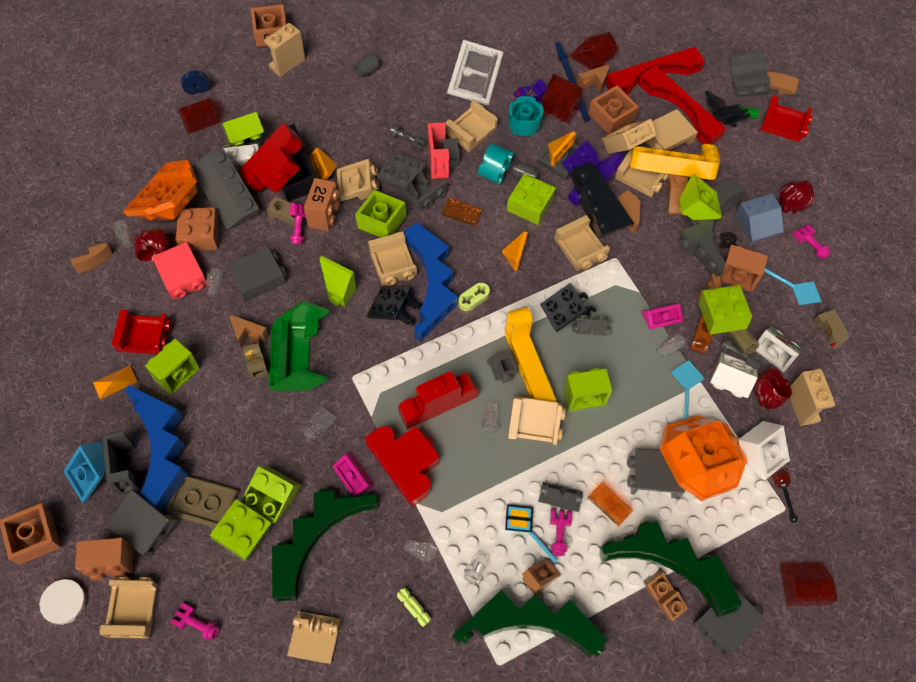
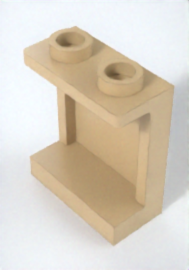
M291 23L286 24L264 40L265 44L270 47L273 57L269 67L280 77L305 60L301 32Z
M473 100L470 102V109L454 122L450 119L445 122V134L450 138H457L458 144L470 152L497 129L498 119L493 113H490L481 104Z
M676 109L652 121L657 136L645 141V143H648L653 149L669 151L685 142L688 145L694 143L698 132Z
M632 148L618 167L615 179L652 197L655 192L659 193L663 185L661 182L663 180L666 181L669 174L630 167Z
M587 215L556 229L554 237L577 271L581 269L587 270L594 263L603 262L607 259L610 247L608 245L604 247L589 227L590 219Z
M403 231L368 241L369 252L382 286H392L399 281H409L417 276V267L411 259Z
M821 369L802 372L790 386L793 392L790 400L800 426L819 423L821 421L819 413L823 409L835 406L831 391Z
M514 396L508 438L516 439L518 437L552 442L553 445H557V440L562 438L563 428L559 427L560 420L565 418L566 408H562V402Z
M117 577V580H109L112 591L106 625H101L99 634L106 638L150 639L158 585L152 581V578L140 577L138 581H133L128 577Z

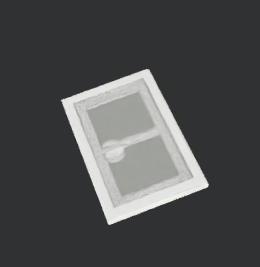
M463 40L447 94L489 105L503 51Z

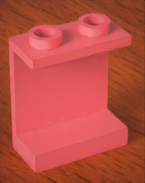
M445 122L428 124L431 179L449 178V150L440 149V139H445Z
M187 242L152 256L172 300L183 298L187 293L201 290L207 285Z

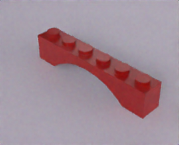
M696 46L687 48L680 52L671 53L661 58L612 72L607 76L606 87L610 90L618 86L626 95H629L632 89L639 83L641 74L655 65L664 73L688 76L702 71L705 59Z
M656 65L641 74L638 86L648 95L665 99L682 109L689 117L694 129L698 132L696 138L702 144L713 145L722 139L726 127Z

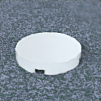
M63 579L56 581L43 592L39 603L40 612L46 620L53 624L64 625L71 623L83 612L86 604V593L78 583L72 580Z

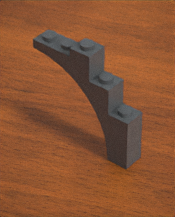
M735 179L712 187L717 191L722 215L730 208L742 202L745 189ZM689 217V228L681 231L680 247L689 255L696 253L697 257L706 264L708 270L712 271L716 277L722 275L725 261L717 250L712 231L718 219L692 220Z

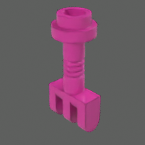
M291 203L290 215L295 216L294 234L289 237L292 244H302V241H304V237H301L302 218H306L305 205Z
M807 224L792 233L799 243L806 240L817 251L816 256L818 258L825 259L830 255V248L827 245L822 246L814 239L813 236L816 231Z
M551 509L550 525H556L555 543L551 544V551H553L555 556H565L568 551V545L564 544L565 526L571 527L572 511H567V518H563L564 510H559L558 517H555L556 511Z
M181 603L180 607L186 610V612L183 614L176 611L175 615L180 617L181 620L178 622L176 619H171L170 623L182 630L188 624L203 632L202 637L204 639H215L219 633L217 624L214 622L206 624L193 617L196 610Z

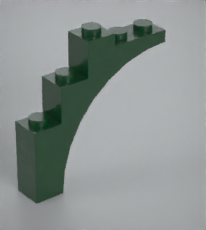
M321 489L319 492H313L314 517L301 515L297 519H293V544H290V542H280L277 546H272V598L275 602L297 600L298 583L303 565L318 540L334 525L347 517L363 511L378 509L377 495L371 493L361 494L360 497L342 495L336 499L335 491L330 489Z
M645 521L637 527L636 536L628 535L618 542L608 541L600 548L599 556L602 562L616 559H639L657 563L680 574L700 591L709 602L717 618L737 612L742 605L720 556L712 557L707 555L698 561L689 539L681 540V538H675L668 544L658 521Z

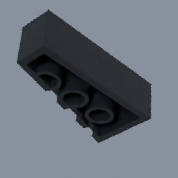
M295 124L289 125L300 137ZM303 143L301 149L291 155L299 166V170L283 186V192L288 201L309 194L313 180L317 178Z
M593 162L577 166L570 172L584 212L590 219L589 225L597 238L628 228L634 224Z

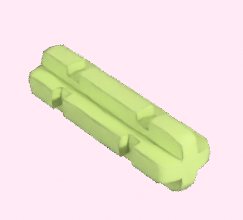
M406 588L401 589L397 593L399 600L404 602V606L415 618H418L417 621L421 626H426L431 621V617L427 612L424 613L422 606L413 596H410L411 594Z

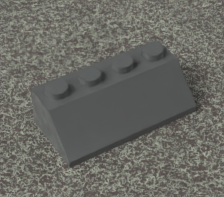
M223 147L206 154L193 166L198 183L211 205L215 207L227 231L259 215V207Z

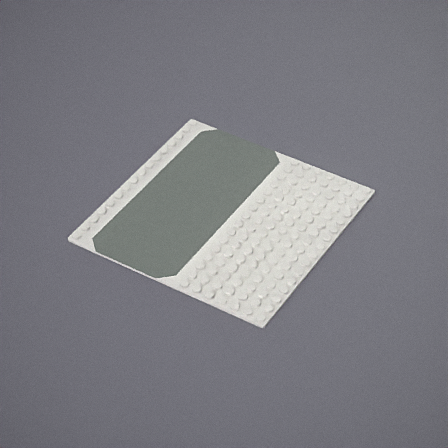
M616 258L599 264L352 377L377 429L382 426L390 427L394 431L395 440L412 429H406L398 413V405L408 398L416 397V387L449 371H452L455 377L463 373H469L478 389L477 398L414 426L421 431L425 438L431 439L435 446L434 450L439 455V464L425 474L430 479V494L416 506L472 617L500 590L521 609L534 596L522 578L524 576L522 573L548 558L561 576L539 592L537 597L553 614L567 601L571 600L589 618L645 587L643 582L657 571H663L665 575L674 572L657 563L639 559H616L602 562L599 552L604 543L608 541L618 542L628 535L636 536L637 527L645 521H658L668 544L675 538H681V540L688 538L698 559L785 511L784 504L767 479H762L747 462L736 489L704 501H700L695 495L686 490L680 499L671 498V492L638 490L635 495L631 494L630 487L627 485L628 475H630V468L627 467L628 455H631L634 449L660 451L659 447L663 428L666 425L684 420L685 389L671 371L687 361L664 327L649 329L641 311L651 308ZM571 282L575 290L581 293L585 292L588 295L587 300L582 298L583 303L588 306L593 305L596 308L595 313L590 311L591 316H588V319H596V316H605L607 320H612V323H608V327H611V333L606 336L593 335V328L590 327L589 334H576L572 332V324H576V321H572L556 332L540 304ZM528 306L532 315V326L529 336L556 401L562 402V408H566L565 418L560 420L559 427L563 428L562 438L557 440V445L546 441L518 437L516 439L508 438L514 396L528 398L530 396L520 372L513 376V380L502 383V380H495L490 364H487V360L492 355L510 350L505 336L507 313ZM593 368L607 369L613 390L605 406L568 412L562 391L567 375L574 371L588 372ZM700 382L689 389L688 418L702 416L728 424L739 444L738 436ZM542 482L583 492L579 512L572 511L571 527L565 526L564 544L568 545V551L565 556H555L558 560L556 563L553 562L529 533L505 531L507 505L533 507L532 531L553 554L551 544L555 543L556 525H550V511L555 509V517H558L559 510H564L563 518H567V511L571 510L538 502ZM515 629L493 634L484 640L496 664L503 665L555 635L538 630Z

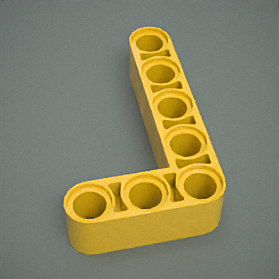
M703 144L700 155L637 146L633 148L630 160V167L634 169L688 177L695 174L699 178L709 180L716 179L720 165L718 148L711 144Z
M528 306L509 311L505 325V336L530 398L556 401L529 336L532 326V315Z

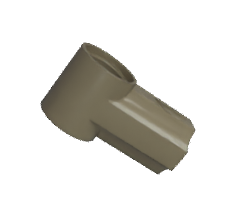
M748 329L727 332L728 339L734 340L733 342L739 346L743 353L749 355L759 348L758 341Z

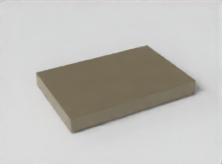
M186 476L166 506L164 513L215 528L236 500L239 491Z

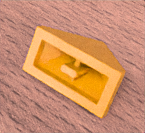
M574 131L548 143L550 162L553 167L575 143L576 133Z
M316 148L309 155V160L317 179L326 180L337 167V164L320 148Z
M526 231L502 250V253L515 271H518L528 234Z
M129 365L94 381L93 384L99 398L102 399L138 381Z

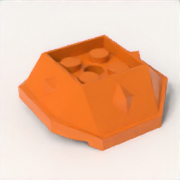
M188 160L166 162L123 212L127 217L135 216L148 221L174 220L197 193L195 185L197 180L192 164Z
M695 416L666 425L662 430L659 449L681 488L695 495L700 501H704L738 487L747 458L728 424L722 423L720 420Z

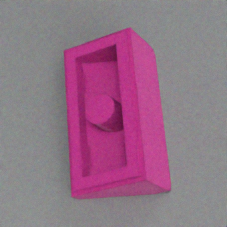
M680 303L641 311L649 329L683 322Z
M346 453L332 466L353 497L360 496L375 485L352 453Z

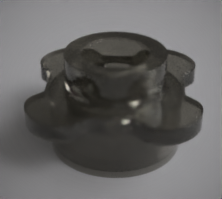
M726 232L719 235L721 239L719 243L720 248H730L731 245L737 246V236L734 233Z

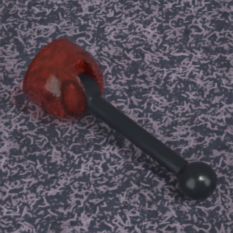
M788 472L774 475L772 477L775 485L783 489L790 512L789 520L792 523H796L798 517L794 514L787 487L791 483L790 475Z

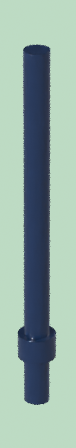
M557 42L555 44L558 52L557 57L562 62L584 122H589L591 119L569 65L567 52L564 51L561 42Z

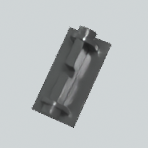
M581 315L574 320L576 324H572V332L576 334H589L590 327H592L593 335L606 336L611 333V327H608V323H612V320H607L605 316H596V319H588V315Z
M542 482L538 502L579 512L583 492Z

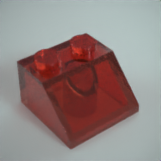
M607 32L588 37L569 57L589 70L604 66L607 60L614 57V53L619 48L611 33Z
M553 74L541 100L543 111L546 114L557 117L560 121L570 123L579 111L583 88Z
M209 97L176 108L187 134L220 123L217 111Z
M822 562L780 563L786 607L830 606L838 602L834 579Z

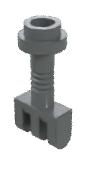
M399 125L391 127L389 134L392 135V138L396 139L397 136L404 138L412 143L411 149L422 152L423 147L428 142V136L420 132L415 137L400 130L401 126Z
M724 340L720 347L723 350L722 352L726 354L727 351L738 355L746 360V365L753 369L760 367L763 362L762 356L755 352L749 355L743 353L740 348L732 344L734 340Z

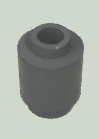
M369 53L357 62L355 70L361 77L368 76L379 68L380 61L376 55Z
M520 162L515 164L512 173L514 178L518 180L522 178L524 173L538 179L540 171L531 165Z

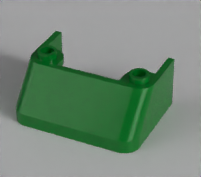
M302 301L274 321L271 329L269 389L275 391H309L327 381L326 376L308 371L309 339L318 333V320L327 315L329 309Z

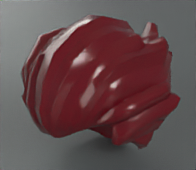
M807 180L799 183L791 181L780 190L779 205H782V210L785 213L792 211L793 214H796L798 211H803L814 203L813 186Z
M162 229L142 230L140 235H136L134 238L135 256L139 261H153L152 256L170 249L169 239Z
M774 367L759 374L755 382L754 390L755 395L759 397V405H765L767 410L782 406L793 394L788 379H784L779 369Z

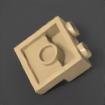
M369 159L337 169L338 198L341 201L355 197L363 200L367 199L373 190H378L379 183L375 179V176L378 175L376 165H373Z

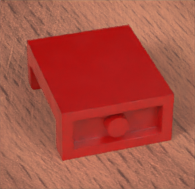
M773 95L768 104L760 130L800 143L802 137L806 138L809 127L807 125H810L813 115H811L812 108L808 107L804 113L777 104L779 97Z
M120 310L111 344L117 352L157 355L168 344L167 334L172 329V321L166 313H162L161 317L134 316L128 310Z

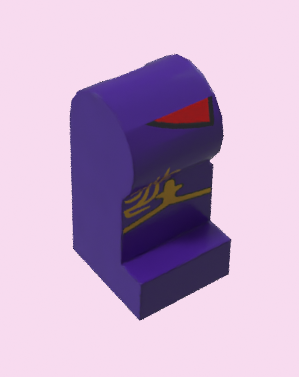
M543 79L536 80V84L516 89L514 97L516 99L521 96H530L535 98L538 103L547 100L548 88Z

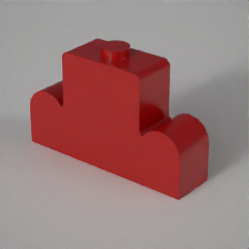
M283 123L238 171L245 186L255 192L261 191L265 186L277 193L299 170V166L291 155L301 149L302 141L293 129Z
M449 371L416 387V397L408 398L398 405V413L408 430L477 398L478 389L469 373H463L455 377L453 372Z
M387 426L379 427L364 437L366 446L411 507L417 505L430 494V479L425 474L439 464V455L434 450L435 446L430 438H425L421 431L414 427L395 440L394 431Z

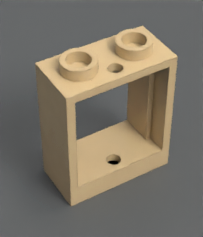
M651 119L628 124L603 137L602 140L608 154L630 150L657 136Z

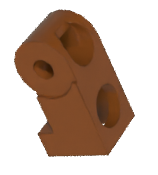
M703 315L698 321L690 349L704 355L714 334L709 335Z

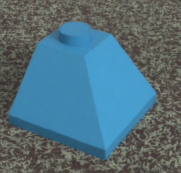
M102 441L80 445L64 469L66 477L82 503L88 500L106 471Z

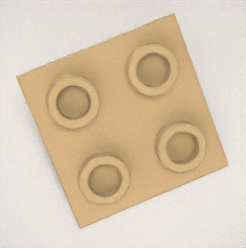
M298 611L297 616L293 620V625L295 626L287 656L331 664L341 619Z

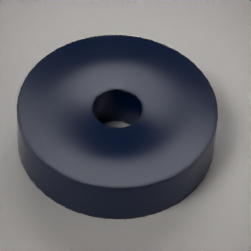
M190 71L181 78L182 89L190 95L204 93L210 85L208 76L201 71Z

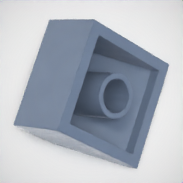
M773 193L740 203L735 215L751 243L784 232L781 206Z

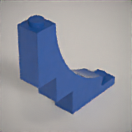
M415 222L412 226L406 228L404 236L405 243L417 254L422 262L428 281L426 297L419 311L421 321L414 328L415 339L421 342L458 305V296L446 288L453 281V270L442 263L449 256V246Z
M128 385L124 392L129 396L128 400L135 405L133 409L139 414L145 424L151 447L149 472L139 495L162 513L188 475L181 467L173 464L185 446L178 437L172 435V432L183 416L176 408Z

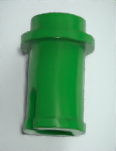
M739 107L749 110L747 112L751 114L749 118L758 119L759 108Z

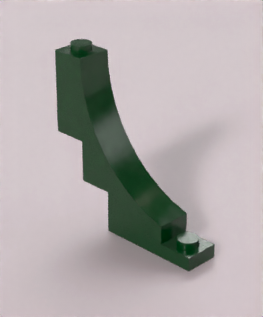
M502 590L452 635L453 641L459 645L462 642L464 644L468 643L474 636L473 631L481 639H485L503 631L515 629L538 630L568 641L581 650L589 659L593 655L598 657L606 649L604 644L608 641L571 600L567 601L553 614L536 594L519 609Z

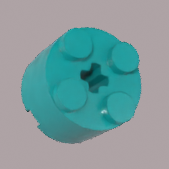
M521 96L516 98V101H512L508 114V126L512 134L519 136L536 135L542 123V104H539L535 98L530 96Z
M491 143L484 154V160L479 166L477 175L500 185L503 181L504 173L508 172L514 153Z

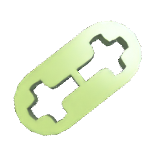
M478 283L462 293L458 299L459 308L463 311H470L487 300L490 293L488 285ZM478 290H480V291L485 290L484 294H482V293H479V294H478ZM463 300H470V304H463Z

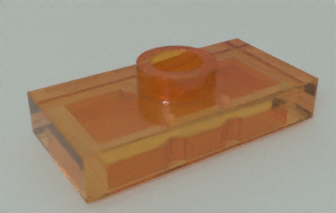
M448 198L442 211L443 216L472 226H476L482 213L480 208Z
M603 482L588 496V499L618 527L634 511Z

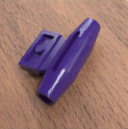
M586 140L561 164L570 174L575 167L593 162L606 183H608L616 174L624 158L620 153L615 152L599 162L598 153ZM574 187L569 193L568 199L577 206L581 204V201Z

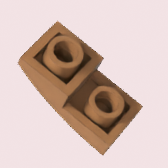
M767 71V76L770 78V89L778 90V94H796L799 79L786 74Z
M107 243L97 244L88 248L90 254L80 255L77 258L71 259L72 266L78 274L86 272L109 259L113 255Z
M657 571L643 582L652 598L670 621L673 622L688 610L681 595L673 589L663 571Z

